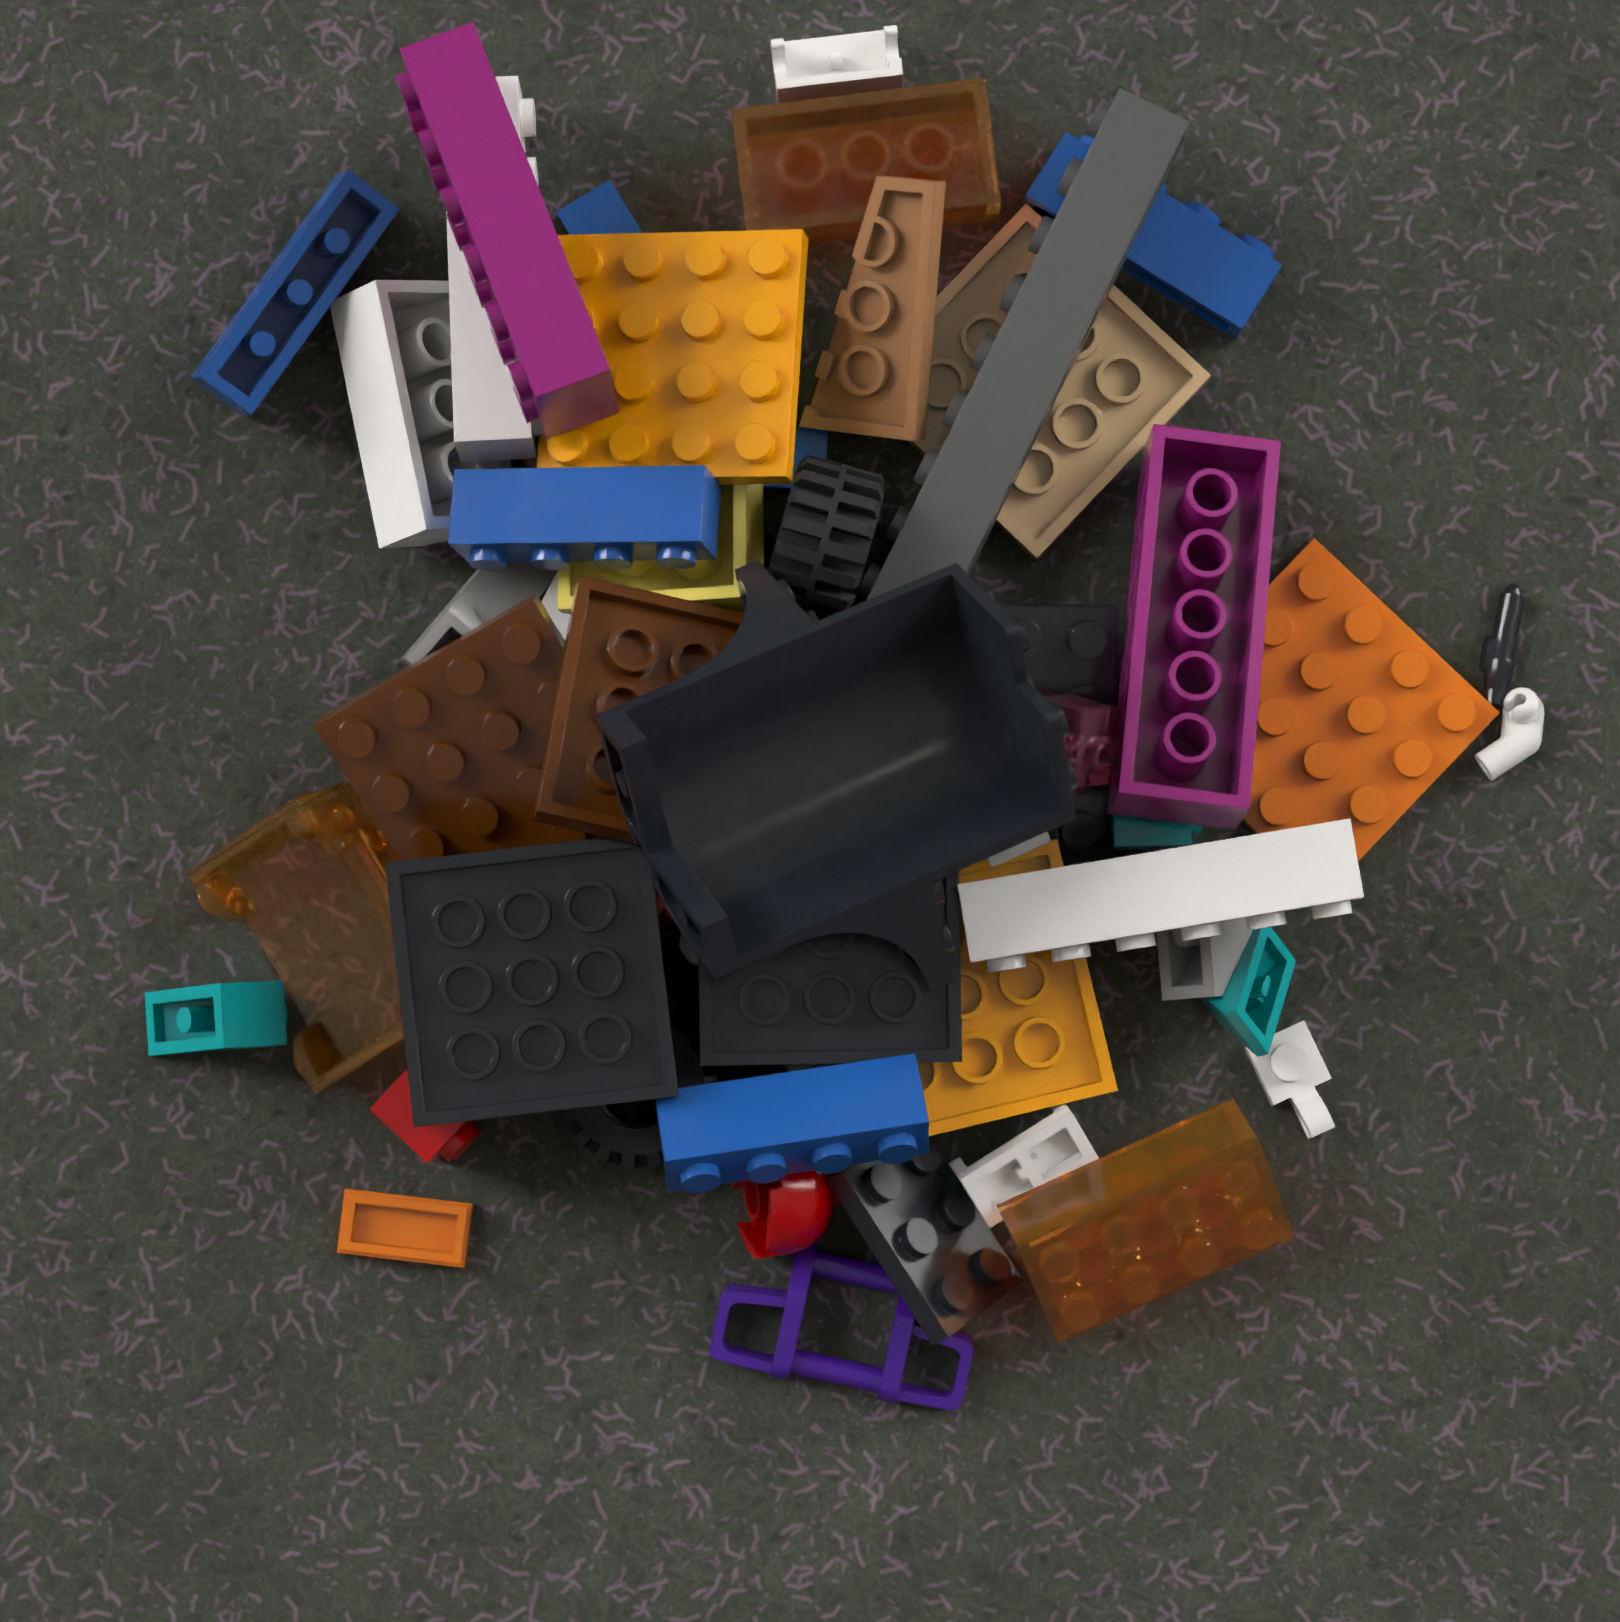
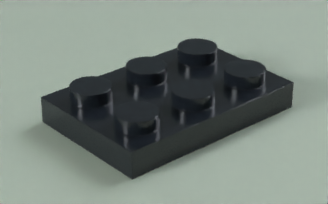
M930 1136L929 1152L927 1154L916 1155L913 1159L899 1164H887L881 1161L853 1164L826 1180L933 1346L952 1336L1024 1281Z

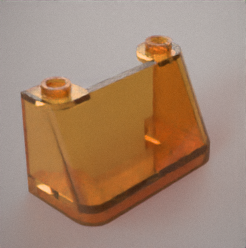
M349 782L339 783L295 797L187 872L197 889V897L200 904L210 915L219 917L227 922L247 919L304 1017L308 1027L294 1037L293 1062L299 1074L309 1082L315 1094L333 1087L404 1045L385 863L398 862L399 859Z

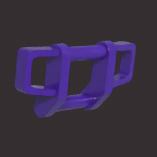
M814 1243L807 1249L796 1252L788 1290L730 1283L723 1288L710 1345V1354L718 1361L770 1373V1377L789 1380L790 1374L876 1392L878 1393V1400L892 1403L902 1401L946 1410H956L962 1404L973 1356L972 1337L967 1333L957 1331L949 1338L938 1343L954 1348L960 1355L954 1383L949 1390L942 1391L901 1382L911 1335L925 1340L929 1339L881 1264L817 1251V1244ZM811 1276L898 1294L883 1367L795 1349ZM748 1303L784 1308L774 1355L732 1346L726 1342L725 1330L730 1307L733 1304Z

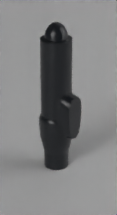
M1515 583L1509 584L1505 588L1504 593L1499 595L1493 634L1485 637L1480 654L1479 670L1484 672L1485 690L1483 697L1493 707H1503L1505 693L1511 682L1515 667L1514 656L1525 601L1520 586Z

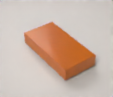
M346 1188L344 1191L337 1253L465 1268L474 1203Z

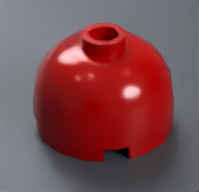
M813 1170L786 1174L783 1178L771 1183L761 1184L751 1182L750 1180L733 1182L734 1190L743 1184L745 1207L751 1219V1222L737 1221L741 1237L748 1252L755 1259L782 1256L805 1250L817 1242L832 1220L834 1204L840 1203L826 1181L836 1173L823 1174Z

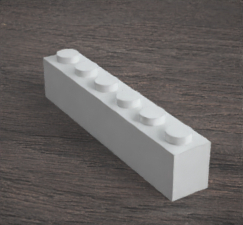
M518 76L495 77L525 152V137L536 136L534 99H523ZM527 157L538 185L536 157ZM447 219L454 444L460 462L537 458L536 437L544 435L539 420L526 423L513 389L514 384L507 365L504 366L485 308H482L463 251L459 250Z
M1351 818L957 884L970 962L986 961L988 973L1027 967L1025 954L1048 950L1051 951L1052 962L1090 957V943L1114 939L1117 952L1156 946L1154 933L1180 929L1182 941L1221 935L1219 922L1246 918L1247 930L1287 924L1285 911L1311 907L1313 919L1352 913L1350 900L1364 898Z

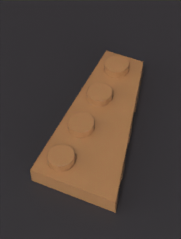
M876 176L852 257L856 260L847 289H843L840 292L834 312L838 316L828 350H822L815 376L819 377L811 405L805 406L799 427L907 441L925 440L945 181Z

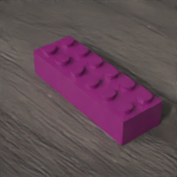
M474 22L399 48L406 72L396 75L395 78L404 100L405 111L416 139L419 138L426 157L425 162L437 194L441 195L447 211V219L460 251H463L473 287L481 307L485 308L504 366L507 365L514 384L513 389L526 423L539 420L547 440L619 413L610 367Z
M1154 424L1141 454L1107 814L1235 831L1250 809L1281 441Z

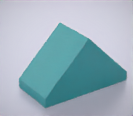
M1271 927L1253 929L1223 996L1200 998L1215 1019L1257 1057L1269 1054L1296 960Z

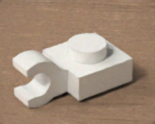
M1304 1020L1275 1033L1268 1055L1257 1057L1245 1047L1246 1053L1271 1106L1289 1098L1308 1139L1335 1127L1327 1107L1314 1087L1332 1078Z

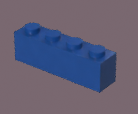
M1065 132L1026 193L1023 206L1027 203L1042 218L1047 216L1054 220L1065 199V196L1057 193V188L1063 174L1073 157L1084 161L1094 138L1081 135L1077 139ZM1163 184L1121 270L1236 340L1282 265L1272 259L1274 252L1265 243L1247 234H1242L1239 239L1218 226L1221 220L1210 209L1194 201H1189L1187 205L1182 204L1165 193L1167 187Z
M349 169L337 174L190 378L241 416L252 415L400 208Z
M705 465L454 469L448 544L469 562L471 567L486 571L505 570L508 567V562H531L532 566L540 569L564 570L570 567V561H593V564L598 567L612 570L631 568L633 561H656L662 567L688 569L696 565V560H716L721 485Z
M915 1053L678 1088L679 1096L655 1099L668 1192L684 1190L689 1193H704L717 1188L720 1184L746 1180L761 1184L771 1183L783 1178L786 1174L813 1170L823 1174L841 1172L853 1164L873 1161L899 1164L913 1159L916 1155L929 1152V1120Z

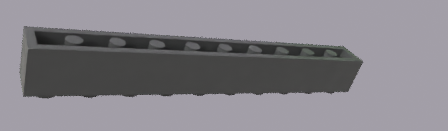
M1119 88L1112 103L1103 98L1101 99L1085 133L1094 138L1084 161L1073 157L1066 168L1057 188V193L1065 196V199L1054 220L1044 216L1039 223L1028 247V251L1037 256L1026 278L1015 274L999 306V309L1008 313L999 333L995 336L987 332L979 344L970 367L978 370L979 373L968 394L958 390L952 399L942 421V425L951 430L940 452L929 448L913 480L914 483L922 486L911 509L903 505L898 509L885 536V540L894 545L883 567L872 563L856 597L867 601L954 563H957L968 575L970 574L1190 131L1189 121Z

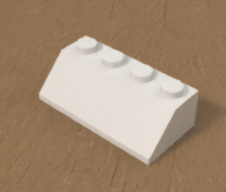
M374 280L335 299L330 305L378 545L379 548L416 547L449 541L454 469L512 468L510 460L460 462L454 444L449 281Z

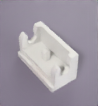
M897 25L884 26L883 30L810 39L784 41L783 38L771 39L770 44L778 106L901 92L903 69L902 60L899 58Z
M1061 1104L1050 1107L1053 1112L1051 1115L966 1167L960 1157L949 1163L989 1228L1099 1160V1157L1067 1105Z

